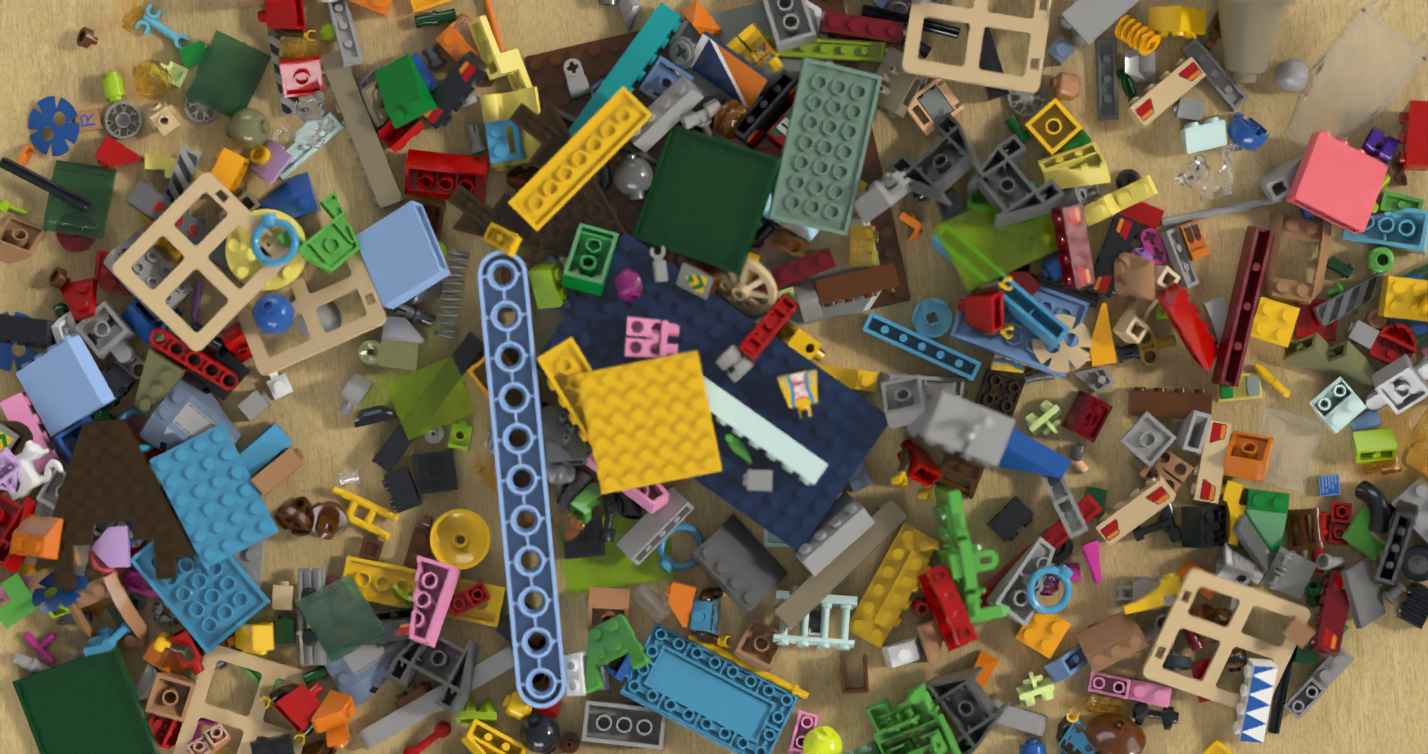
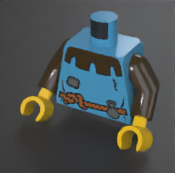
M720 587L705 588L700 596L693 600L690 629L696 632L697 639L700 642L730 648L731 646L726 644V639H732V637L727 635L718 636L722 595L728 596Z
M1070 707L1067 715L1060 721L1057 727V745L1063 750L1060 754H1102L1089 743L1086 737V726L1078 720L1080 712L1077 715L1071 714L1073 708Z

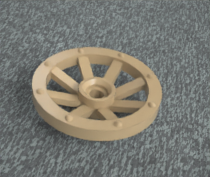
M747 258L741 277L738 278L737 274L729 272L730 280L723 274L718 291H716L719 298L748 316H759L768 312L776 302L778 294L775 280L770 272L759 262L751 258ZM750 270L760 277L751 282L748 279ZM723 283L727 285L730 289H725ZM765 283L768 292L756 291L754 288ZM753 297L767 299V302L761 304ZM744 300L747 301V302H748L749 304H751L752 306L745 305Z

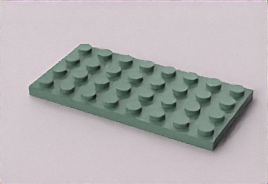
M803 58L782 150V162L777 173L768 218L839 235H848L883 76L810 58Z

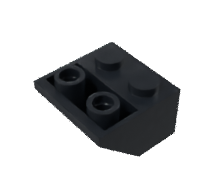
M1226 505L1181 507L1182 547L1208 548L1223 546L1227 539Z

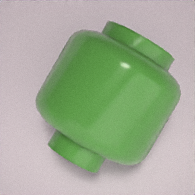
M1386 247L1373 248L1366 256L1368 268L1375 273L1388 272L1392 269L1395 261L1394 254Z

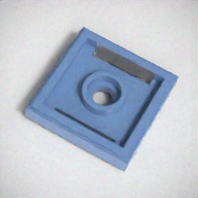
M660 55L638 90L656 101L659 97L653 94V92L655 91L662 95L669 88L663 85V80H669L671 86L681 76H684L690 82H692L694 76ZM669 67L672 68L673 70H675L676 72H678L679 75L676 74L675 72L671 71V70L669 69Z

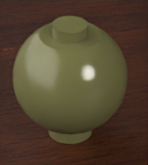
M244 108L232 116L230 123L226 125L225 131L227 137L232 139L237 145L248 149L256 148L262 145L268 138L270 123L261 111L254 108Z

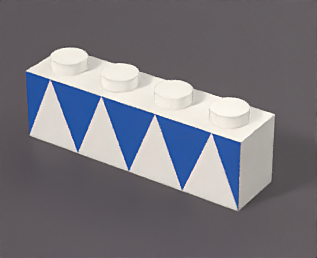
M1248 658V663L1244 667L1245 679L1244 684L1240 687L1241 700L1237 704L1236 711L1238 715L1237 720L1233 724V732L1239 741L1259 743L1264 741L1278 667L1272 660Z

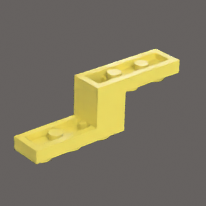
M486 15L467 23L482 61L489 66L486 70L489 80L507 75L513 91L533 87L518 48L500 53Z
M1150 175L1083 206L1086 227L1157 194L1158 191Z

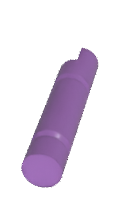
M200 281L195 283L190 317H194L193 323L198 322L202 288L204 282Z

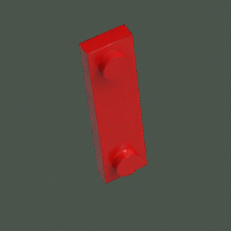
M782 294L740 344L738 350L754 362L798 309L799 305L785 294Z

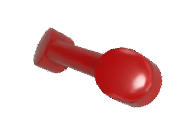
M447 721L438 722L433 733L416 746H408L403 754H420L438 738L447 737L451 732V725Z

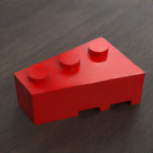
M1410 100L1399 114V124H1402V132L1399 133V144H1402V151L1399 152L1398 160L1402 164V170L1427 171L1428 101Z

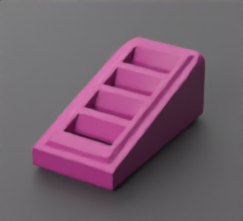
M1097 539L1081 544V548L1093 581L1100 583L1099 543Z

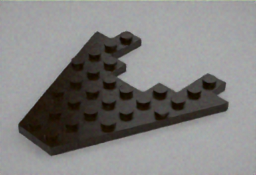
M551 100L546 103L538 115L521 102L509 118L541 143L540 147L530 158V161L540 169L572 138ZM594 175L538 231L508 203L512 197L507 193H504L496 205L491 208L459 184L447 200L463 212L462 216L452 227L454 230L484 237L490 222H493L518 234L522 238L519 244L521 247L566 258L569 257L580 223L619 233L618 240L626 232Z
M126 419L83 422L51 516L52 518L63 519L58 559L38 557L35 570L54 568L55 589L77 587L74 546L94 544L93 524L132 521L133 541L154 540L156 579L178 578L177 558L196 556V553Z

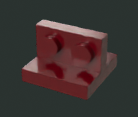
M1080 390L1061 426L1094 443L1113 407L1095 396Z

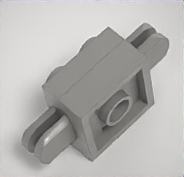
M896 171L892 175L888 172L879 179L881 183L877 180L868 186V192L865 189L856 196L858 200L855 201L852 212L854 214L857 211L859 214L856 216V219L862 218L865 224H867L911 192L912 189L908 185L911 181L908 177L906 180L903 178L906 175L905 171L901 173Z
M103 301L98 306L96 303L95 317L83 319L74 328L99 358L107 361L114 356L122 364L132 363L136 353L128 342L137 334L112 304Z
M1405 354L1372 374L1374 389L1365 394L1367 407L1372 411H1376L1388 404L1398 415L1428 397V356L1414 364Z

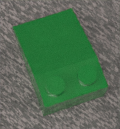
M409 53L375 71L386 112L395 129L437 108Z
M580 223L563 272L562 286L602 296L619 233Z
M1246 488L1244 506H1246L1245 515L1270 552L1277 553L1282 543L1290 494ZM1239 541V548L1245 549Z

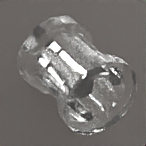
M358 467L350 471H338L340 488L351 484L361 485Z

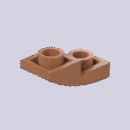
M218 723L203 731L202 737L187 744L186 750L189 754H214L231 737L223 725Z

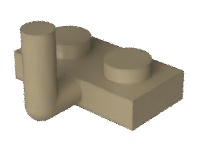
M372 81L360 91L374 126H381L390 117L386 112L378 82Z

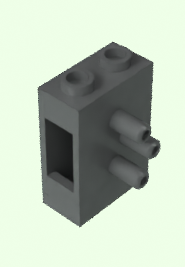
M549 404L545 405L544 408H540L546 468L586 465V442L584 443L578 433L581 431L578 424L573 425L568 417L570 411L567 407L562 408V406Z

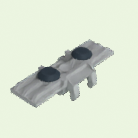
M325 567L298 568V599H294V603H296L297 631H295V635H299L300 666L327 665L326 631L332 630L330 610L337 608V602H326ZM304 604L306 605V630H305V608H304Z

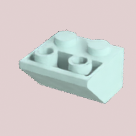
M1216 117L1203 121V125H1199L1198 122L1184 125V129L1179 131L1184 154L1227 145L1225 120L1219 121V118Z
M1341 376L1309 402L1319 419L1335 434L1367 408Z

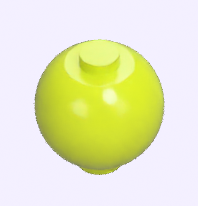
M829 726L813 728L806 734L802 743L803 754H842L843 750L839 734Z

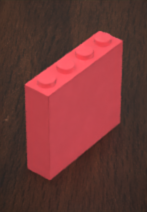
M1326 131L1311 134L1286 200L1353 234L1364 232L1389 166L1384 164L1380 158L1370 157L1366 155L1364 150L1348 146V142L1331 137L1332 135Z

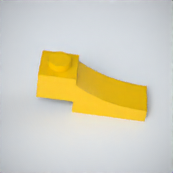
M816 363L818 367L850 389L869 392L876 391L878 372Z
M1225 480L1224 484H1221L1220 499L1224 500L1228 515L1226 543L1237 545L1238 538L1232 531V527L1239 515L1245 514L1246 506L1239 504L1243 484Z
M1174 573L1162 575V579L1158 580V585L1149 593L1135 601L1123 604V613L1130 614L1165 605L1164 597L1179 593L1181 588L1180 576H1174Z

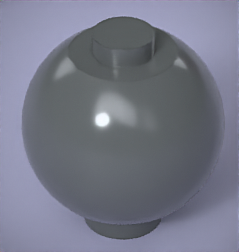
M636 154L624 155V160H620L614 167L613 182L621 193L628 195L629 200L645 198L644 192L649 189L653 181V170L650 164L642 157H636Z

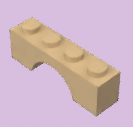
M1154 265L1155 295L1173 283L1177 284L1181 278L1168 266ZM1133 297L1112 331L1126 343L1139 344L1149 329L1147 319L1150 311L1158 302L1157 299L1147 300Z

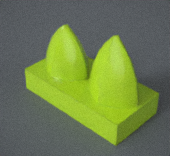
M469 695V699L460 715H456L457 724H469L472 720L477 719L488 726H497L498 716L496 708L487 699L483 702L479 711H476L474 700Z

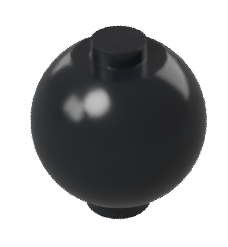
M546 713L531 714L521 724L520 740L531 752L551 754L559 741V725L552 716Z

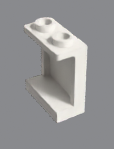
M587 650L563 655L567 696L585 695ZM606 665L600 667L604 687L598 690L610 689L609 673L604 669Z

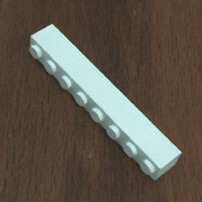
M703 376L710 412L716 415V421L723 426L726 424L732 426V432L740 438L743 435L749 438L750 441L748 443L757 450L760 447L766 450L765 455L774 462L776 459L783 462L782 467L791 474L793 471L800 474L798 479L805 484L816 483L828 466L825 461Z

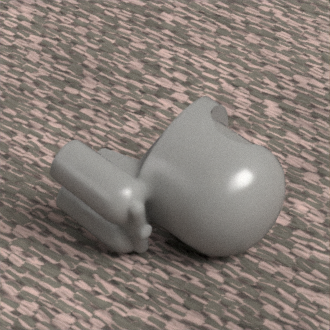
M1098 184L1066 188L1063 190L1065 195L1062 205L1081 203L1085 206L1087 199H1092L1102 194L1101 188L1097 187Z

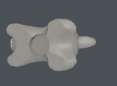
M573 466L547 468L546 478L549 483L555 485L557 498L563 492V485L571 483L575 479L576 472Z

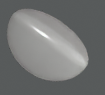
M295 295L290 297L291 303L295 301ZM332 301L317 308L318 316L326 333L341 327V313ZM300 315L293 318L299 330L311 339L303 316Z

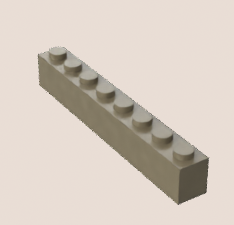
M340 51L321 57L322 75H327L329 80L326 83L330 94L334 93L337 100L334 102L335 108L338 113L341 112L344 120L341 122L345 132H350L352 137L349 139L353 151L357 150L359 157L356 159L360 169H364L367 176L364 177L368 188L372 187L374 192L372 200L375 206H379L383 210L405 201L379 135L376 133L377 130L372 122L351 66H343Z
M891 499L888 502L884 500L877 506L876 510L878 512L871 516L875 524L815 577L809 572L803 578L805 582L801 586L797 584L790 590L791 596L788 599L784 600L782 598L774 606L776 608L774 614L790 631L907 519L908 516Z

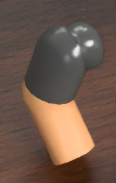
M1078 443L1071 449L1070 460L1082 475L1089 468L1082 461L1085 446Z

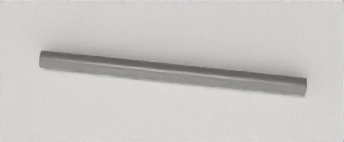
M1266 197L1161 219V225L1164 227L1282 203V199L1280 198L1273 202Z

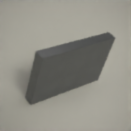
M1370 556L1363 557L1340 571L1356 628H1363L1386 613L1377 580H1374L1375 573Z

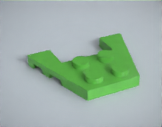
M335 191L319 203L333 220L306 242L298 235L299 247L296 253L328 274H331L361 249L351 225L346 220L345 211L340 206ZM285 230L276 240L285 247L290 248L291 238Z
M618 614L589 630L585 672L586 693L590 694L604 687L600 667L629 653L631 668L636 670L651 662L650 658L645 655L643 646L635 638V632L625 615Z

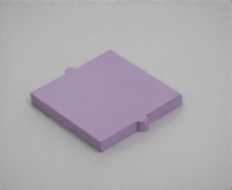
M270 140L265 146L270 150L268 162L262 166L253 163L250 168L258 174L259 178L265 179L272 185L293 156L285 151L284 146H279L273 140Z

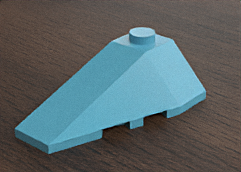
M1407 208L1400 211L1370 215L1364 232L1353 234L1344 229L1342 239L1426 255L1428 248V210Z

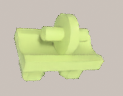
M1045 400L1039 406L1044 413L1039 419L1033 412L1025 417L1029 430L1035 437L1041 431L1045 436L1051 431L1055 435L1059 433L1056 427L1061 422L1057 418L1062 412L1056 404L1053 405L1048 400Z
M1031 671L1028 672L1029 678L1022 680L1023 685L1015 687L1020 701L1022 700L1026 707L1034 705L1036 703L1034 696L1039 694L1046 701L1054 698L1053 690L1055 687L1050 676L1044 678L1041 674L1034 676Z

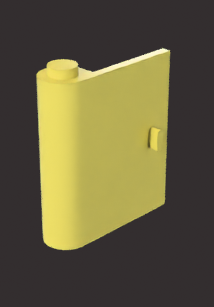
M537 87L480 96L484 123L508 120L521 102L537 115L540 113ZM506 126L510 154H515L512 126ZM520 128L523 150L526 152L527 158L490 164V168L495 169V172L507 171L509 166L530 163V158L540 147L541 143Z

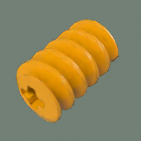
M1128 14L1118 21L1115 28V36L1118 39H1121L1144 56L1152 53L1161 41L1160 35H1155L1153 30L1149 31L1147 26L1143 27L1141 22L1137 23V20L1135 18L1131 19V16Z

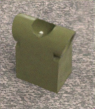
M367 340L359 346L358 356L366 364L416 371L419 343Z

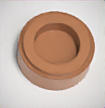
M1373 309L1368 312L1366 322L1375 329H1381L1386 325L1387 317L1378 316V309Z

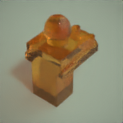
M550 516L552 527H563V539L565 541H572L576 535H579V530L585 528V523L580 521L578 516Z

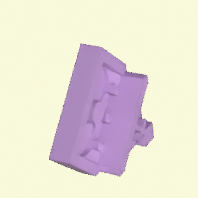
M7 446L0 450V490H6L9 493L15 494L20 462Z
M130 526L108 527L92 546L93 552L109 568L131 567Z

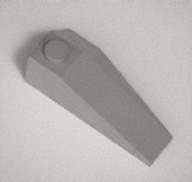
M881 372L879 393L882 405L881 383L921 375L923 384L963 398L964 377Z
M1039 536L996 585L986 602L991 606H1009L1010 612L1005 616L1022 626H1026L1036 612L1027 599V582L1037 569L1050 566L1055 548ZM1045 575L1041 576L1035 584L1034 594L1037 601L1040 592L1044 588Z

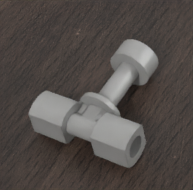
M713 99L703 104V109L697 112L691 110L679 116L684 128L689 129L696 125L702 128L704 134L713 136L709 126L712 121L711 117L721 113L722 108L719 101Z

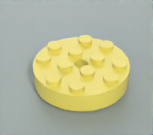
M272 209L252 211L259 220L260 216L264 214L276 213L277 218L290 222L304 242L307 241L306 234L300 224L286 213ZM237 226L227 236L225 253L232 273L239 281L246 284L264 264L258 261L252 252V236L242 226ZM279 226L269 229L276 237L285 231L284 228ZM266 234L261 238L270 246L274 243ZM296 254L261 290H278L290 285L301 275L307 260Z

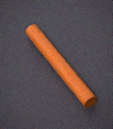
M482 0L491 31L500 53H503L505 49L491 0Z

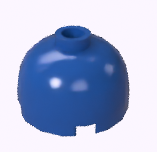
M1236 112L1230 120L1227 130L1229 138L1233 141L1231 144L1240 151L1243 148L1246 150L1257 149L1269 137V134H1265L1267 130L1254 119H1244L1242 117L1245 114Z
M269 293L260 297L255 303L253 318L258 328L264 333L281 334L287 331L293 323L292 319L295 310L291 302L283 295Z

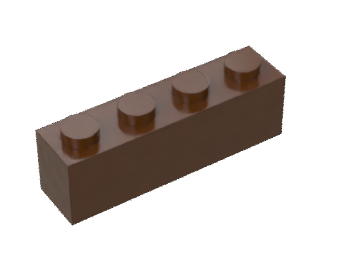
M894 263L815 281L820 305L825 304V308L837 305L836 301L844 299L845 303L857 300L856 296L874 297L877 296V291L884 290V293L887 294L895 292L896 287H899Z
M1134 387V391H1129L1128 415L1141 416L1145 411H1148L1152 416L1187 417L1192 410L1212 414V394L1207 393V389H1195V393H1187V389L1174 388V392H1166V388H1154V392L1146 391V387Z

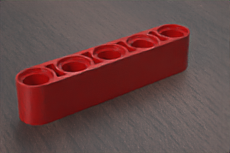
M155 327L151 330L150 342L157 349L223 389L232 390L238 385V375L231 368L203 351L192 350L180 337L163 327ZM155 333H162L165 339L161 342L155 341L153 338ZM174 343H178L182 346V350L180 352H173L171 346ZM191 354H197L200 360L197 363H191L188 357ZM210 364L217 367V371L213 374L206 371V367ZM231 375L235 380L232 384H226L223 381L224 377Z

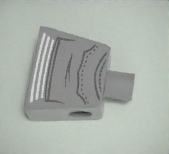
M1224 543L1215 556V572L1217 576L1245 586L1250 581L1259 584L1263 573L1254 569L1252 558L1228 543Z

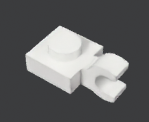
M277 371L269 375L271 380L266 383L275 400L294 391L286 373L279 375Z

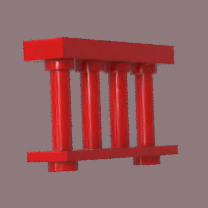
M946 564L939 565L917 576V581L948 651L950 652L977 640L978 636Z

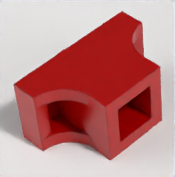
M239 322L221 331L225 346L242 363L253 357Z

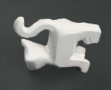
M32 440L25 442L22 453L15 456L20 463L17 491L15 494L9 493L13 501L20 500L27 496L33 488L47 483L51 479L52 468L55 467L59 472L63 471L62 464L58 460L52 459L45 465L44 475H42L36 468L33 460L41 458L50 450H43L39 444H35Z

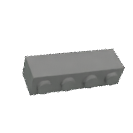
M681 76L647 108L652 116L630 137V141L646 153L680 121L679 116L689 112L704 98L692 82Z
M674 487L667 490L669 493L667 504L653 514L647 512L641 519H638L634 526L627 533L623 534L616 544L638 566L695 509Z

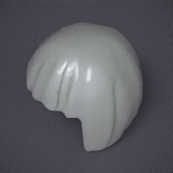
M1288 59L1276 68L1275 81L1283 90L1298 92L1306 87L1309 74L1304 61Z

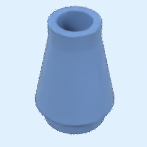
M1371 410L1350 421L1354 432L1378 429L1377 426L1382 425L1377 411Z

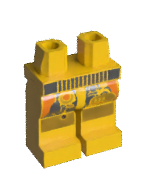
M756 23L749 25L726 45L762 72H764L763 69L769 66L773 73L778 72L784 67L778 58L780 54L775 50Z

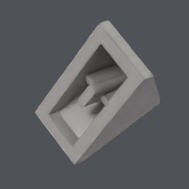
M812 278L793 283L792 285L804 322L824 317Z

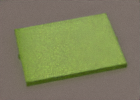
M453 356L385 384L396 409L395 413L399 416L408 440L476 412L466 389V383L463 382Z

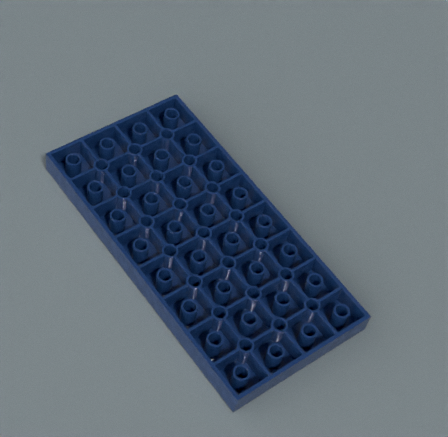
M624 232L616 244L602 296L582 292L537 357L572 336L592 370L654 359L652 357L625 356L626 338L646 339V337L626 335L628 317L669 321V323L679 325V337L668 336L667 344H677L678 354L698 350L704 377L828 464L816 483L807 485L798 479L800 474L795 471L792 474L782 467L783 462L778 459L775 462L765 455L766 450L761 447L758 450L748 443L750 441L749 438L744 435L742 438L732 432V426L729 424L723 426L715 420L716 415L711 412L723 470L693 476L692 478L799 552V547L806 543L888 426L885 413L775 336L754 362L748 358L754 366L735 383L727 375L728 371H723L715 362L732 345L738 348L757 323L715 294L705 300L677 286L676 282L680 270L664 258L663 261H666L668 281L655 283L652 262L655 261L650 254V249ZM630 269L631 272H637L640 275L643 291L639 298L625 301L618 297L614 279L622 270ZM536 358V369H538L547 376L544 369L542 368V366ZM816 369L818 403L810 404L811 417L800 419L798 407L789 408L778 377ZM725 434L735 436L744 444L749 452L752 464L749 465L745 459L737 455L729 447L725 440ZM748 469L773 470L772 491L747 490V486H743L744 474H748Z

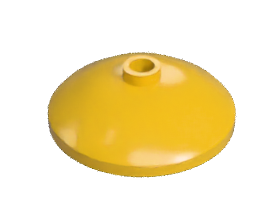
M454 509L444 513L436 520L431 529L430 546L434 556L439 562L454 566L459 570L469 569L479 564L485 558L490 548L491 535L488 525L481 516L467 509ZM458 537L465 538L463 544L457 542Z

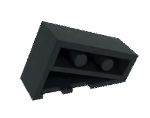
M0 314V343L11 344V340L17 341L16 345L29 346V343H35L34 347L47 349V345L56 344L51 326L56 321Z

